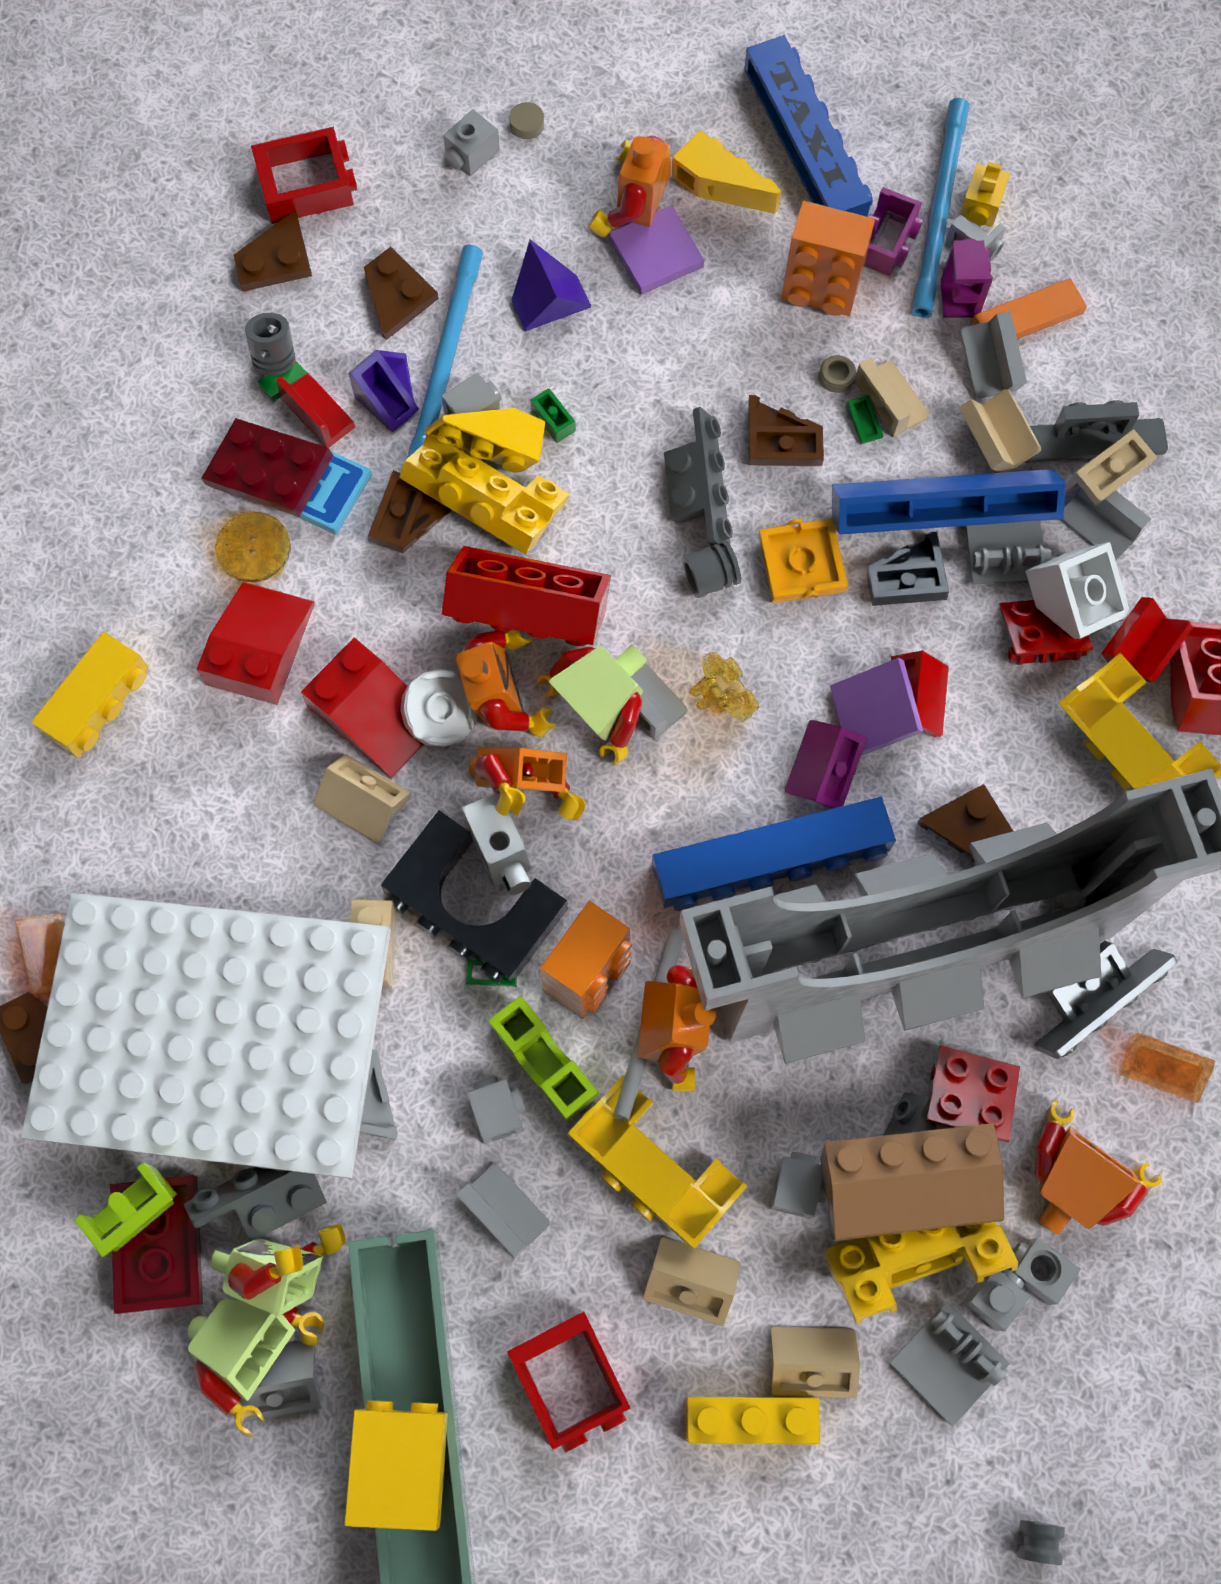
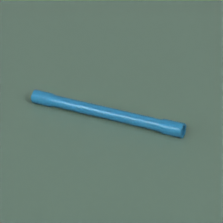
M963 98L950 100L944 127L945 137L922 263L911 307V314L916 317L929 318L933 312L937 290V274L962 135L966 129L970 106L969 102Z
M468 244L462 248L452 297L415 436L411 441L407 458L424 444L427 435L424 433L425 428L438 420L442 407L441 395L445 393L470 295L473 284L476 282L483 256V251L475 245Z

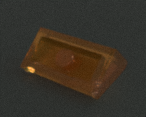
M60 912L23 917L15 920L32 996L39 1000L49 998L51 994L65 926L62 913Z
M1136 1033L1129 1037L1119 1075L1194 1103H1199L1216 1061L1150 1036Z

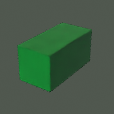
M550 388L530 399L532 412L537 418L545 421V428L556 443L576 432L575 420Z

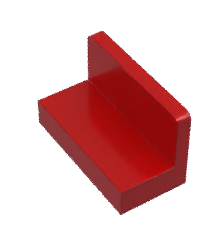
M309 373L302 376L292 385L282 376L275 380L282 401L325 447H331L356 428L354 421Z
M1141 597L1101 655L1109 663L1121 653L1146 682L1153 683L1188 636L1193 625L1189 620L1167 618L1154 598Z
M923 650L891 656V660L896 658L904 660L923 731L932 737H941L943 735L948 665Z

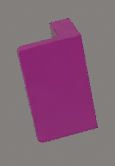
M810 720L786 784L785 792L811 800L830 809L844 806L867 738L841 726Z

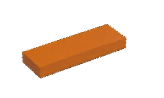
M1069 278L975 314L972 322L974 325L989 322L996 314L1011 311L1016 336L1019 339L1084 314L1087 305L1072 279Z

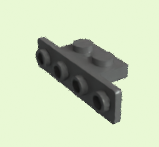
M1113 400L1105 404L1087 405L1083 402L1063 406L1055 424L1030 426L1041 446V451L1024 463L1094 459L1133 429L1155 455H1164L1168 450L1164 421L1161 418L1138 419L1139 409L1137 402L1124 403L1120 400Z
M697 407L693 409L696 441L664 452L671 520L675 523H684L705 516L708 543L711 546L714 544L721 546L720 543L723 541H728L730 544V538L733 536L732 526L727 518L726 510L729 496L723 484L722 476L725 462L719 451L718 438L721 436V429L718 420L714 416H711L703 408Z
M1104 940L1100 943L1101 977L1047 992L1063 1021L1035 1043L1038 1051L1055 1059L1071 1054L1077 1048L1080 1041L1090 1033L1102 1029L1108 1023V1019L1121 1008L1133 1004L1138 999V995L1151 984L1164 979L1168 974V970L1178 963L1175 955L1152 949L1128 968L1115 945Z
M255 1167L239 1171L231 1180L215 1188H207L198 1192L193 1199L184 1204V1207L194 1228H199L235 1209L244 1232L251 1242L326 1204L327 1201L315 1174Z

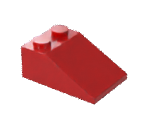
M242 582L210 633L196 670L204 684L278 705L315 602Z
M1191 622L1193 625L1192 630L1170 660L1171 707L1177 731L1221 735V624Z
M355 637L301 691L302 697L311 711L390 779L424 745L413 738L404 726L400 711L401 701L407 685L379 657Z

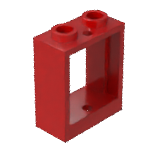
M334 126L251 145L272 224L278 223L293 212H297L298 218L354 205L351 192L358 190L353 169H345L344 162L350 161L344 140H337ZM326 154L332 155L338 180L278 194L271 167Z
M585 1311L507 1351L552 1450L562 1446L566 1453L587 1442L588 1439L585 1433L600 1425L603 1432H606L627 1420L623 1412L631 1409ZM583 1333L616 1402L558 1433L526 1362Z

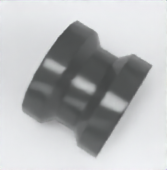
M1020 1520L1019 1529L1023 1533V1544L1018 1547L1017 1557L1038 1563L1062 1565L1063 1555L1059 1551V1541L1064 1538L1065 1527Z

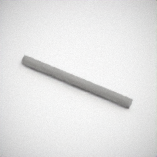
M671 928L669 931L655 982L669 983L666 978L667 972L672 966L676 965L683 943L680 929ZM640 1029L613 1113V1117L622 1121H629L647 1060L637 1059Z

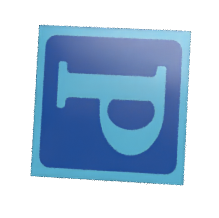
M331 451L333 457L298 518L337 535L370 480L372 473L371 469Z

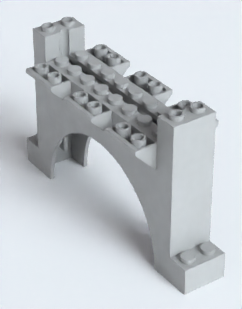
M1208 769L1126 791L1101 811L1058 834L1046 822L972 842L969 846L976 866L948 875L933 853L856 873L854 878L861 896L858 898L826 902L816 884L774 895L772 887H767L681 910L679 926L704 1011L717 1007L720 1008L730 1043L768 1033L773 1025L784 1062L787 1064L865 1042L860 1000L892 992L903 1029L907 1031L983 1010L984 999L980 967L1009 960L1022 999L1099 978L1102 976L1100 941L1115 936L1183 880L1221 870V791L1213 770ZM1054 896L1057 903L1064 904L1067 907L1063 910L1019 921L1016 910H1013L996 928L865 964H860L858 954L855 953L851 956L843 970L813 978L799 976L796 966L816 963L822 959L848 952H856L860 949L888 941L893 942L899 938L921 932L934 931L937 928L958 922L974 920L977 917L1002 910H1011L1014 907L1035 901L1048 900Z

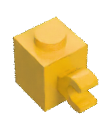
M988 162L987 166L976 163L960 215L978 226L986 225L993 228L1011 174L1002 171L1001 165Z

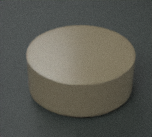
M523 102L511 110L509 116L510 128L514 135L522 139H533L542 133L544 129V113L538 105Z
M834 355L823 361L820 367L819 381L826 390L841 393L852 387L856 377V367L849 358Z

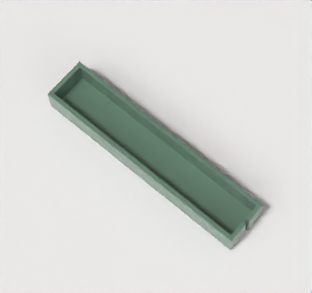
M427 1230L395 1235L396 1244L399 1245L397 1247H393L392 1239L387 1236L349 1241L348 1247L364 1409H366L367 1400L392 1401L393 1410L411 1411V1403L438 1404L437 1413H448L440 1527L437 1531L375 1528L380 1584H476L438 1232Z

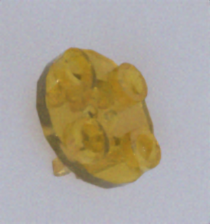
M255 511L238 514L227 521L219 531L215 544L217 560L228 577L251 583L268 580L271 577H277L282 574L285 564L289 560L291 550L289 535L283 524L267 513Z
M710 652L703 656L701 663L705 676L689 691L692 696L703 694V698L697 702L696 707L704 710L713 706L712 711L714 713H721L727 710L735 719L741 722L750 719L760 706L754 694L750 690H746L739 679L743 676V673L738 663L732 657L724 660L717 652Z

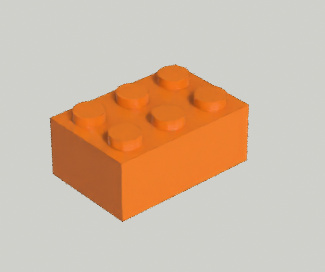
M802 201L791 238L781 299L788 300L792 305L798 307L808 305L823 309L824 312L833 316L841 314L850 316L861 280L875 219Z
M589 900L540 967L543 992L582 1019L588 1011L595 1014L608 995L606 993L607 984L611 978L618 981L631 963L628 960L632 954L629 952L632 947L630 943L631 928Z

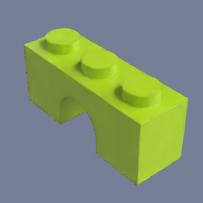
M521 995L488 1020L491 1030L566 1124L599 1098L598 1090L573 1059L570 1060L547 1031L545 1024Z

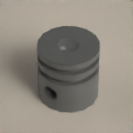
M262 313L251 318L245 325V334L255 370L263 375L278 376L292 369L296 356L287 319L276 313Z
M728 541L721 542V546L714 544L711 548L705 547L702 550L683 555L682 561L686 578L696 598L706 596L712 592H718L723 590L724 587L729 588L732 586V583L734 585L741 583L738 561Z

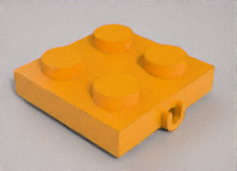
M833 518L805 523L802 522V519H793L785 526L759 530L758 538L773 604L801 599L807 600L814 597L817 599L820 596L847 592L848 583Z

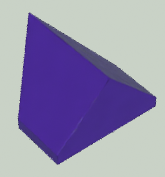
M529 239L511 299L525 332L591 308L590 301L578 276Z
M374 350L348 373L354 398L391 432L397 430L419 410L413 398L406 353Z

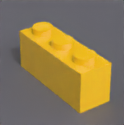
M103 631L31 723L43 736L76 758H79L83 751L87 752L95 746L99 739L98 732L105 723L114 720L120 714L123 708V701L131 690L136 691L142 686L147 677L146 671L149 667L140 654Z
M686 1396V1442L688 1444L820 1445L819 1398Z

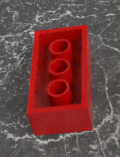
M463 546L446 572L441 615L452 617L454 621L464 624L473 622L488 624L491 628L498 631H509L511 629L527 632L529 636L538 639L548 637L563 639L566 643L573 646L594 645L605 616L611 575Z

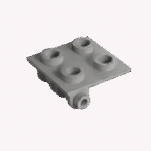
M1040 521L965 526L973 584L1028 582L1026 570L1051 560L1050 548H1044Z
M948 1301L938 1309L889 1362L951 1427L959 1421L991 1384L995 1386L1005 1376L1003 1371L1010 1365Z

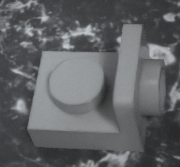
M959 215L950 225L945 244L951 248L953 241H961L968 238L984 240L985 248H989L990 261L997 257L1005 244L1001 240L1006 227L1000 223L987 235L977 224Z

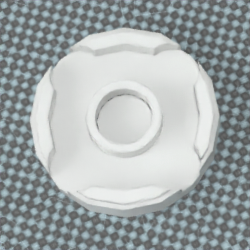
M437 669L425 672L409 683L402 695L400 711L404 726L413 738L426 746L442 748L459 743L473 729L478 715L467 701L461 676L452 671Z

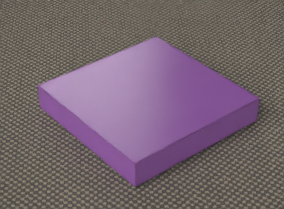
M672 205L656 212L651 227L632 222L609 232L610 243L641 295L704 267V258Z
M896 658L830 685L841 727L867 738L861 756L924 732L904 660Z

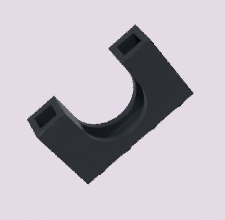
M438 810L381 883L382 890L387 895L384 900L392 901L398 913L403 915L408 910L419 918L416 922L417 926L430 936L435 938L440 933L451 941L448 948L462 959L467 961L472 956L481 962L483 966L480 968V971L494 982L499 984L504 979L512 983L568 910L567 900L534 878L530 887L523 892L511 910L496 922L476 926L462 923L453 918L442 904V887L446 877L473 843L470 831Z

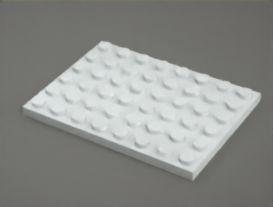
M71 893L21 1138L352 1179L391 929L388 926Z

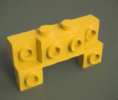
M426 435L424 444L405 460L399 476L402 480L525 555L536 545L549 523L565 505L569 497V493L560 489L554 482L546 480L539 475L525 488L478 458L473 457L468 451L456 446L441 444L437 438Z
M1121 653L1058 702L1089 738L1084 745L1099 761L1106 757L1116 768L1110 774L1125 791L1130 787L1137 789L1208 769L1213 770L1216 779L1221 776V764L1201 741L1174 761L1126 708L1123 702L1147 682Z
M622 1075L609 1091L568 1132V1137L604 1170L600 1177L613 1190L619 1193L624 1188L635 1198L631 1205L649 1222L655 1216L694 1250L748 1186L723 1166L717 1158L697 1181L694 1180L634 1126L654 1104V1101L647 1098L640 1090L637 1091L629 1121H622L613 1117L625 1077Z
M995 1222L857 1238L825 1249V1259L833 1280L840 1289L856 1325L861 1324L862 1319L889 1310L890 1313L897 1311V1304L890 1290L891 1288L962 1264L963 1256L977 1283L983 1282L984 1277L1009 1268L1011 1272L1018 1269V1261L1001 1225L996 1226Z

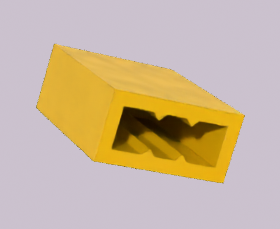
M367 1400L366 1409L354 1410L345 1526L437 1531L441 1521L448 1413H437L438 1404L411 1403V1411L393 1410L392 1401Z

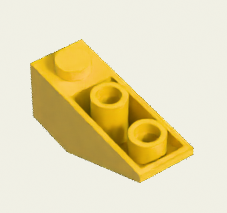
M700 130L673 156L671 177L695 196L773 214L778 211L781 190L771 179L764 178L753 170L746 160L737 158L725 149L718 139L709 137Z
M516 408L443 415L426 427L424 433L437 438L441 444L459 447L470 452L475 458L490 460L502 465L503 469L509 472L518 473L523 472L540 461L545 421Z

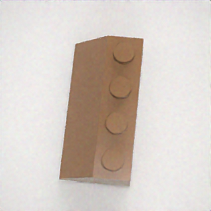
M994 1123L824 1143L820 1163L834 1241L992 1223L1004 1220L1003 1162Z

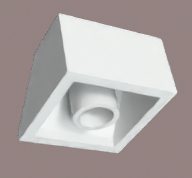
M1110 542L1075 549L1026 570L1036 607L1074 639L1085 637L1130 614Z

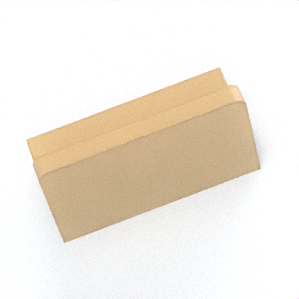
M869 358L859 363L854 382L864 396H870L875 412L893 437L929 418V412L893 361H887L877 366L874 360Z
M1004 389L984 404L970 399L959 407L991 469L1000 473L1010 472L1041 451L1040 444L1012 392L1008 389Z
M1133 429L1079 469L1066 483V488L1068 491H1071L1079 485L1096 506L1154 463L1157 456Z
M345 754L326 768L314 800V805L377 843L383 838L391 817L405 806L411 792Z
M662 1237L642 1300L724 1326L735 1294L741 1263L697 1247L693 1250L685 1243Z
M779 1326L771 1328V1396L857 1398L860 1359L856 1331L854 1329Z

